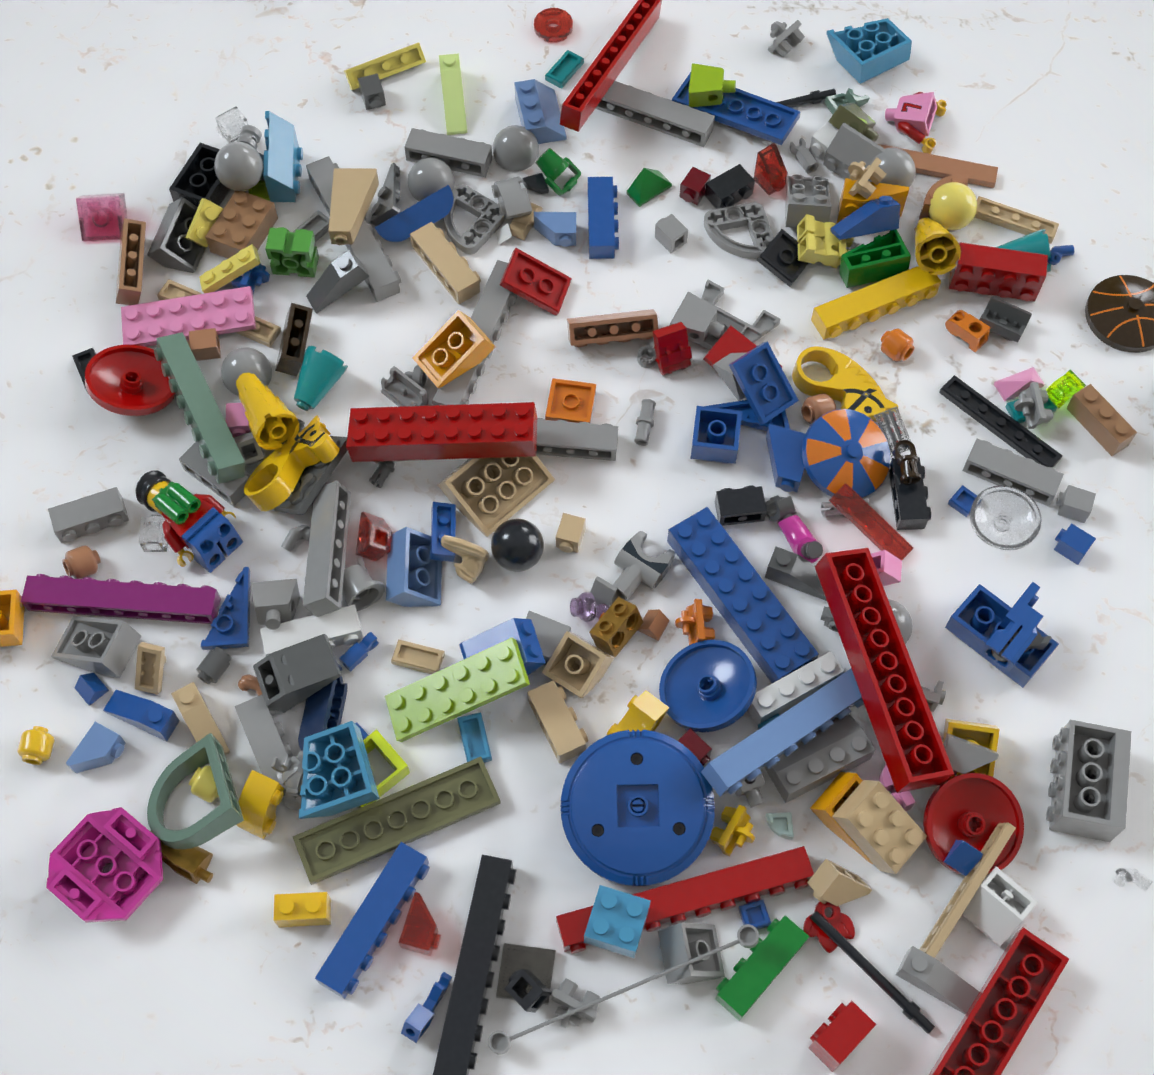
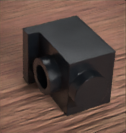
M523 968L515 971L508 980L510 983L504 988L526 1012L536 1013L552 994V991L546 988L529 969ZM531 985L533 988L527 993V987Z

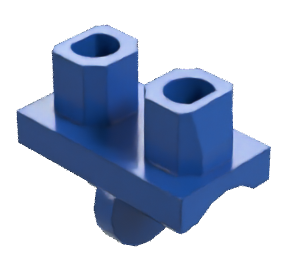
M260 263L244 273L243 276H239L231 281L234 289L251 286L254 294L255 287L261 286L262 283H267L270 279V274L266 271V266Z

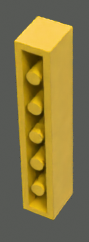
M916 266L815 307L811 321L823 340L830 337L835 338L849 329L855 330L864 323L878 320L881 316L894 314L903 307H911L918 301L933 298L938 293L941 280L937 275H930L929 272H924L919 266Z

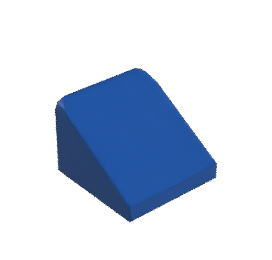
M956 840L944 863L962 875L967 876L984 854L967 842Z

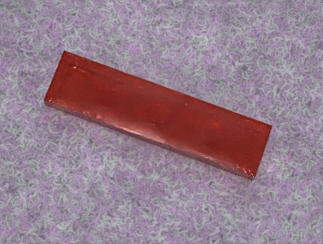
M847 483L829 499L881 551L886 550L900 560H903L913 549Z

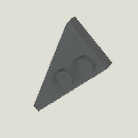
M395 163L391 164L384 185L378 192V201L371 211L372 217L370 222L375 226L380 225L400 212V208L396 206L400 201V182L396 180V177L400 176V167Z

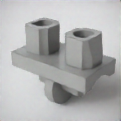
M797 20L787 29L785 22L775 21L771 24L772 32L770 36L777 38L768 48V51L772 54L776 50L782 57L788 54L793 47L787 40L789 39L797 46L805 37L798 29L802 23Z
M1032 382L1028 389L1020 392L1019 400L1014 403L1015 410L1023 412L1028 429H1034L1039 424H1047L1053 419L1052 410L1044 408V404L1049 398L1047 390L1039 389L1038 382Z
M565 978L558 989L554 988L551 1000L568 1009L566 1011L558 1006L555 1014L560 1016L600 999V996L587 990L582 1002L574 999L573 996L578 985ZM598 1004L576 1014L594 1023L597 1017L596 1009ZM573 1014L563 1018L561 1026L566 1028L569 1022L579 1026L582 1019Z

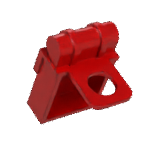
M682 322L653 331L654 349L656 352L655 360L658 363L661 375L672 374L674 371L683 370L691 366V347L688 343L687 328Z

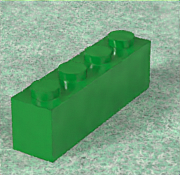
M786 915L780 921L776 918L766 929L769 932L768 936L764 940L759 937L758 944L749 949L753 952L747 960L742 957L734 966L733 970L736 973L729 980L725 977L716 987L719 993L715 1000L739 1021L810 937Z

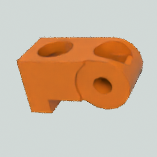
M963 310L956 311L945 323L946 329L952 335L958 336L967 342L969 349L975 353L988 341L990 326Z

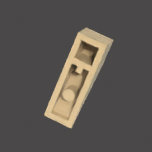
M192 682L171 693L196 743L212 733L223 746L225 755L231 753L195 683Z

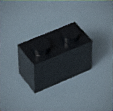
M738 164L708 181L705 188V197L716 209L734 206L737 202L748 199L753 194L755 180L741 164Z
M749 485L740 489L724 488L716 491L714 502L717 519L722 526L765 521L767 508L762 486L755 487Z

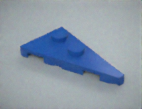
M747 400L704 406L742 411L741 425L768 431L769 424L790 429L785 410L765 424H760Z
M244 567L242 572L238 574L230 595L227 594L219 609L218 616L214 618L211 624L212 628L209 634L201 642L202 650H213L215 647L221 649L249 647V567Z

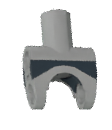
M643 531L636 533L624 545L614 561V564L624 571L613 585L617 587V597L626 601L641 582L655 589L665 577L676 552L669 549L658 557L647 556L642 551V545L647 538V534Z

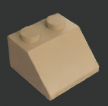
M566 631L542 673L580 698H584L603 678L614 658L578 635Z

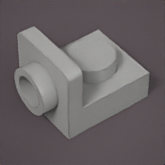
M938 681L934 692L921 686L932 712L935 711L938 704L942 705L945 699L946 691L942 690L944 684L942 681Z

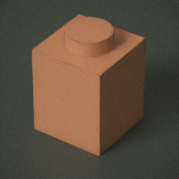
M216 328L189 331V340L187 342L196 361L221 358L220 339Z

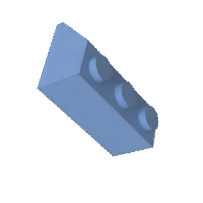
M535 79L514 82L515 101L521 126L535 135L538 144L567 140L564 126L559 125L561 113L555 90Z
M405 527L388 536L386 601L403 607L441 605L442 561L430 560L431 536L409 527Z

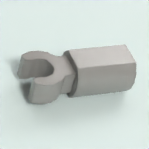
M800 138L799 146H795L793 141L790 142L789 149L791 153L796 155L805 172L809 174L816 171L819 165L810 150L806 148L805 140Z

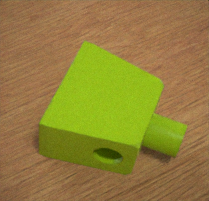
M692 63L689 84V107L720 105L723 101V93H735L736 80H724L723 68Z

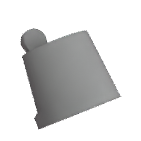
M362 557L356 558L359 565H352L344 570L342 595L348 606L355 604L357 611L363 610L377 602L385 592V585L380 581H374L369 575Z

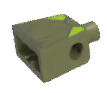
M854 102L840 104L828 121L837 129H840L841 125L846 123L873 142H876L879 138V134L873 130L876 122Z

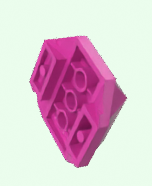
M122 807L87 814L50 853L46 888L86 923L126 921L163 881L161 841ZM109 863H113L111 871L103 873L104 867Z

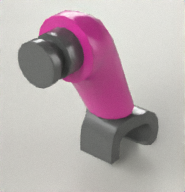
M777 495L765 502L767 508L766 515L771 522L782 520L778 522V525L793 553L800 555L811 563L817 561L823 553V547L816 541L800 517L795 515L797 511L792 497H780Z

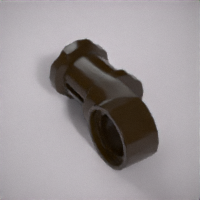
M909 440L898 441L894 447L893 456L897 461V465L901 468L902 476L900 481L905 485L915 484L922 479L916 464L918 462L916 448ZM898 448H908L910 455L902 456L898 452Z

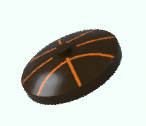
M1134 275L1112 276L1098 283L1091 291L1085 306L1087 323L1096 337L1106 345L1124 352L1139 353L1154 349V283Z

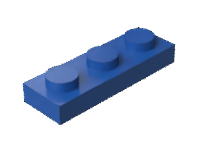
M433 502L431 508L430 560L454 562L455 553L441 546V538L444 535L455 537L456 504Z

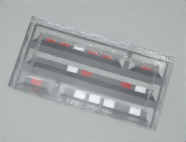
M897 406L874 415L888 441L891 457H893V450L898 441H911ZM906 447L898 448L900 454L909 450Z

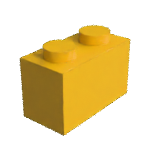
M327 892L274 894L273 921L278 927L331 925V898Z

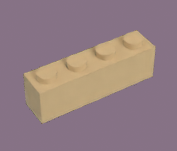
M430 222L410 233L413 249L458 304L480 293L481 279L476 271L472 272L467 260L463 256L460 257L458 255L456 247L452 242H448L445 239L441 228H436Z

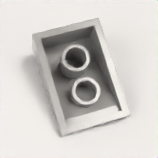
M73 616L51 657L100 675L120 678L142 635L122 620Z

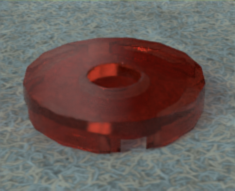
M560 8L544 9L534 18V31L539 38H544L546 42L556 43L564 41L573 31V19L568 12ZM550 24H557L558 26H556V27H551V26H549V25H550Z

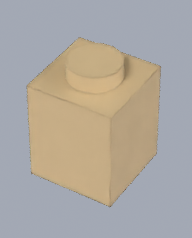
M563 513L555 537L556 547L563 552L578 553L586 529V518Z

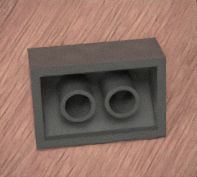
M183 197L169 204L147 256L166 268L195 273L206 247H202L185 237L198 207Z

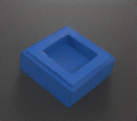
M962 485L949 500L948 505L967 517L978 505L981 498Z
M763 899L738 907L743 925L750 924L759 930L769 927L771 924Z

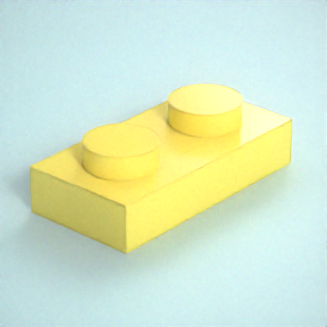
M202 198L185 238L202 247H207L208 244L205 236L223 208Z

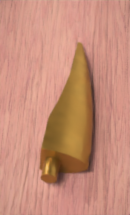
M161 842L162 861L175 873L195 884L200 879L207 883L212 880L213 873L207 871L213 857L211 852L198 846L190 849H173Z

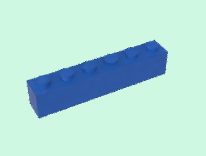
M400 842L317 973L315 979L319 984L344 999L348 994L352 995L359 984L357 979L361 972H366L373 962L374 957L372 955L377 947L381 948L388 937L387 930L391 924L395 925L402 915L400 909L405 901L409 903L416 892L414 887L419 879L423 880L430 869L427 856Z

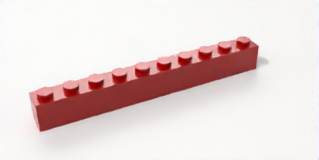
M638 0L563 102L559 125L577 132L580 131L659 19L662 0Z
M805 846L632 895L651 901L643 930L646 929L647 932H652L660 929L661 924L671 922L672 925L683 923L686 921V917L696 915V918H701L711 914V910L717 908L725 911L736 907L735 903L745 901L748 904L759 901L761 899L760 896L770 894L771 897L785 893L787 888L794 887L795 890L808 887L809 884L807 882L814 875ZM593 906L556 916V923L564 952L571 951V954L579 953L586 950L585 946L590 945L584 943V934Z

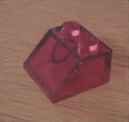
M124 193L81 195L76 198L82 241L120 239L124 218L127 219Z

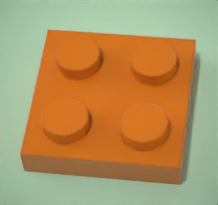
M552 378L545 420L591 423L596 384Z

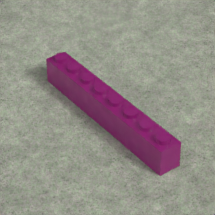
M45 574L27 575L21 603L28 611L212 624L214 618L218 616L221 601L217 589L207 585L199 588L191 587L187 584L171 586L162 582L144 584L141 581L133 580L129 583L120 582L116 579L100 581L91 577L74 579L70 576L62 575L58 578Z

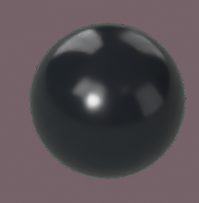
M510 519L503 522L495 530L491 539V551L494 559L501 567L509 571L521 572L532 568L538 563L544 550V540L540 530L533 523L524 519Z

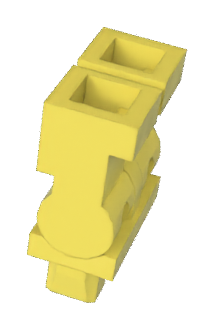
M806 214L797 225V242H799L798 261L812 264L821 262L823 265L837 269L841 264L842 254L850 251L846 247L850 248L854 237L840 240L831 233V227L836 225L835 223L816 221L814 216Z

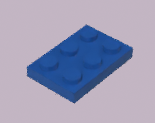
M768 341L761 343L729 364L760 424H765L799 401Z

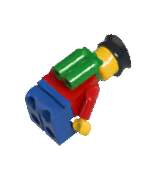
M158 470L149 471L139 479L135 489L137 501L151 512H158L165 519L162 524L164 538L172 550L179 554L177 563L181 567L186 566L182 556H186L190 562L194 558L199 565L211 573L226 559L223 553L229 556L243 543L233 525L225 518L227 514H231L236 519L235 514L226 512L224 510L225 507L211 495H193L179 483H174L166 478V475ZM233 538L234 542L227 547L228 542ZM184 547H186L187 549L192 550V552H190V551H185V550H184ZM216 554V559L212 563H209L212 556Z

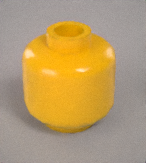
M34 726L33 729L22 733L17 752L22 757L23 762L41 765L43 761L50 759L55 739L48 733L47 728Z

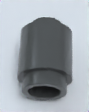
M215 647L213 651H209L196 668L199 673L197 677L206 684L211 682L217 683L229 667V661L232 657L221 648Z

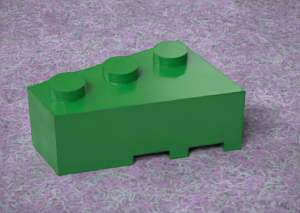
M897 229L890 230L889 233L883 236L878 235L874 237L872 242L866 245L861 244L842 254L839 274L846 288L881 281L909 270L911 255Z

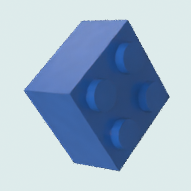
M697 406L690 459L736 464L742 411Z

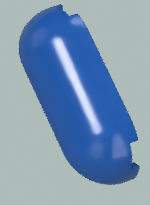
M450 186L443 187L376 226V231L387 241L401 242L408 239L410 233L430 222L434 224L444 218L451 211L454 201Z

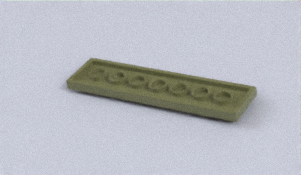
M478 757L292 837L311 885H314L395 850L400 842L404 844L411 843L499 805L501 801L482 757Z

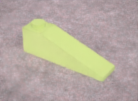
M459 53L439 55L447 135L467 133Z

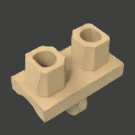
M878 157L867 168H865L866 164L863 161L850 164L848 167V171L851 174L849 178L851 180L858 179L848 192L850 195L854 196L858 192L867 199L875 191L876 187L868 179L878 185L886 175L879 167L882 161Z

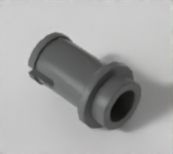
M378 461L379 466L369 479V482L373 485L377 483L376 487L382 488L390 472L395 470V463L393 461Z

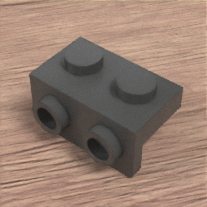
M992 296L979 320L990 326V332H995L1002 335L1006 340L1018 343L1032 313Z

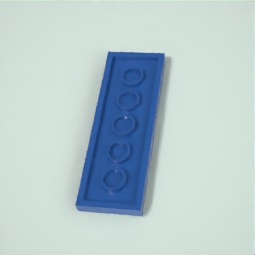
M691 72L673 96L672 101L689 106ZM736 88L735 93H723V101L720 105L691 107L714 115V121L781 146L800 118V111L738 88Z

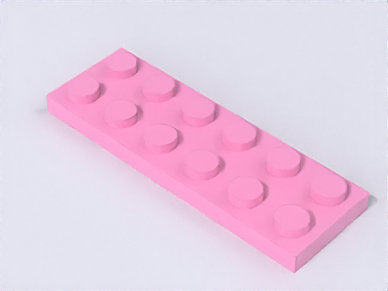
M251 286L121 307L123 345L153 346L157 345L156 338L183 332L186 340H189V331L216 328L218 335L256 329Z

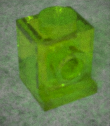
M1070 369L1066 374L1054 381L1046 390L1049 399L1058 408H1061L1071 400L1075 393L1086 385Z

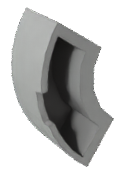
M521 177L497 181L491 186L494 198H498L500 214L504 215L506 220L530 215L532 212L526 188L521 189Z

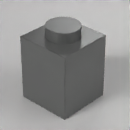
M378 74L358 78L359 89L366 110L385 106L384 90Z

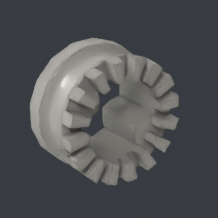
M650 345L642 346L638 351L637 357L639 365L645 368L654 366L656 364L654 347H650ZM648 354L649 357L653 356V358L647 360L642 358V355Z

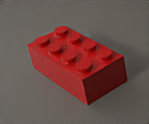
M959 243L961 250L960 260H957L956 266L950 271L949 289L981 295H994L1001 298L1036 301L1046 279L1048 255Z

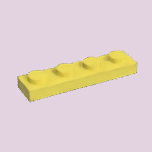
M417 42L346 69L344 73L350 89L355 90L359 88L358 78L377 73L381 80L425 63L426 60L420 43Z

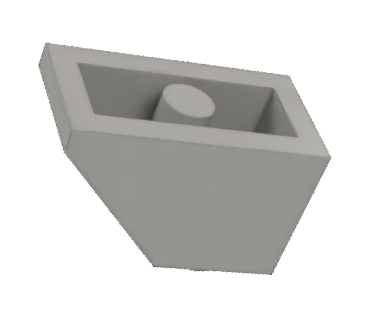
M948 733L943 743L954 775L957 772L962 774L970 772L997 760L999 756L994 750Z

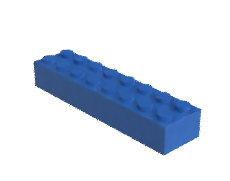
M708 507L668 529V544L676 552L679 559L771 683L780 680L818 658L819 653Z

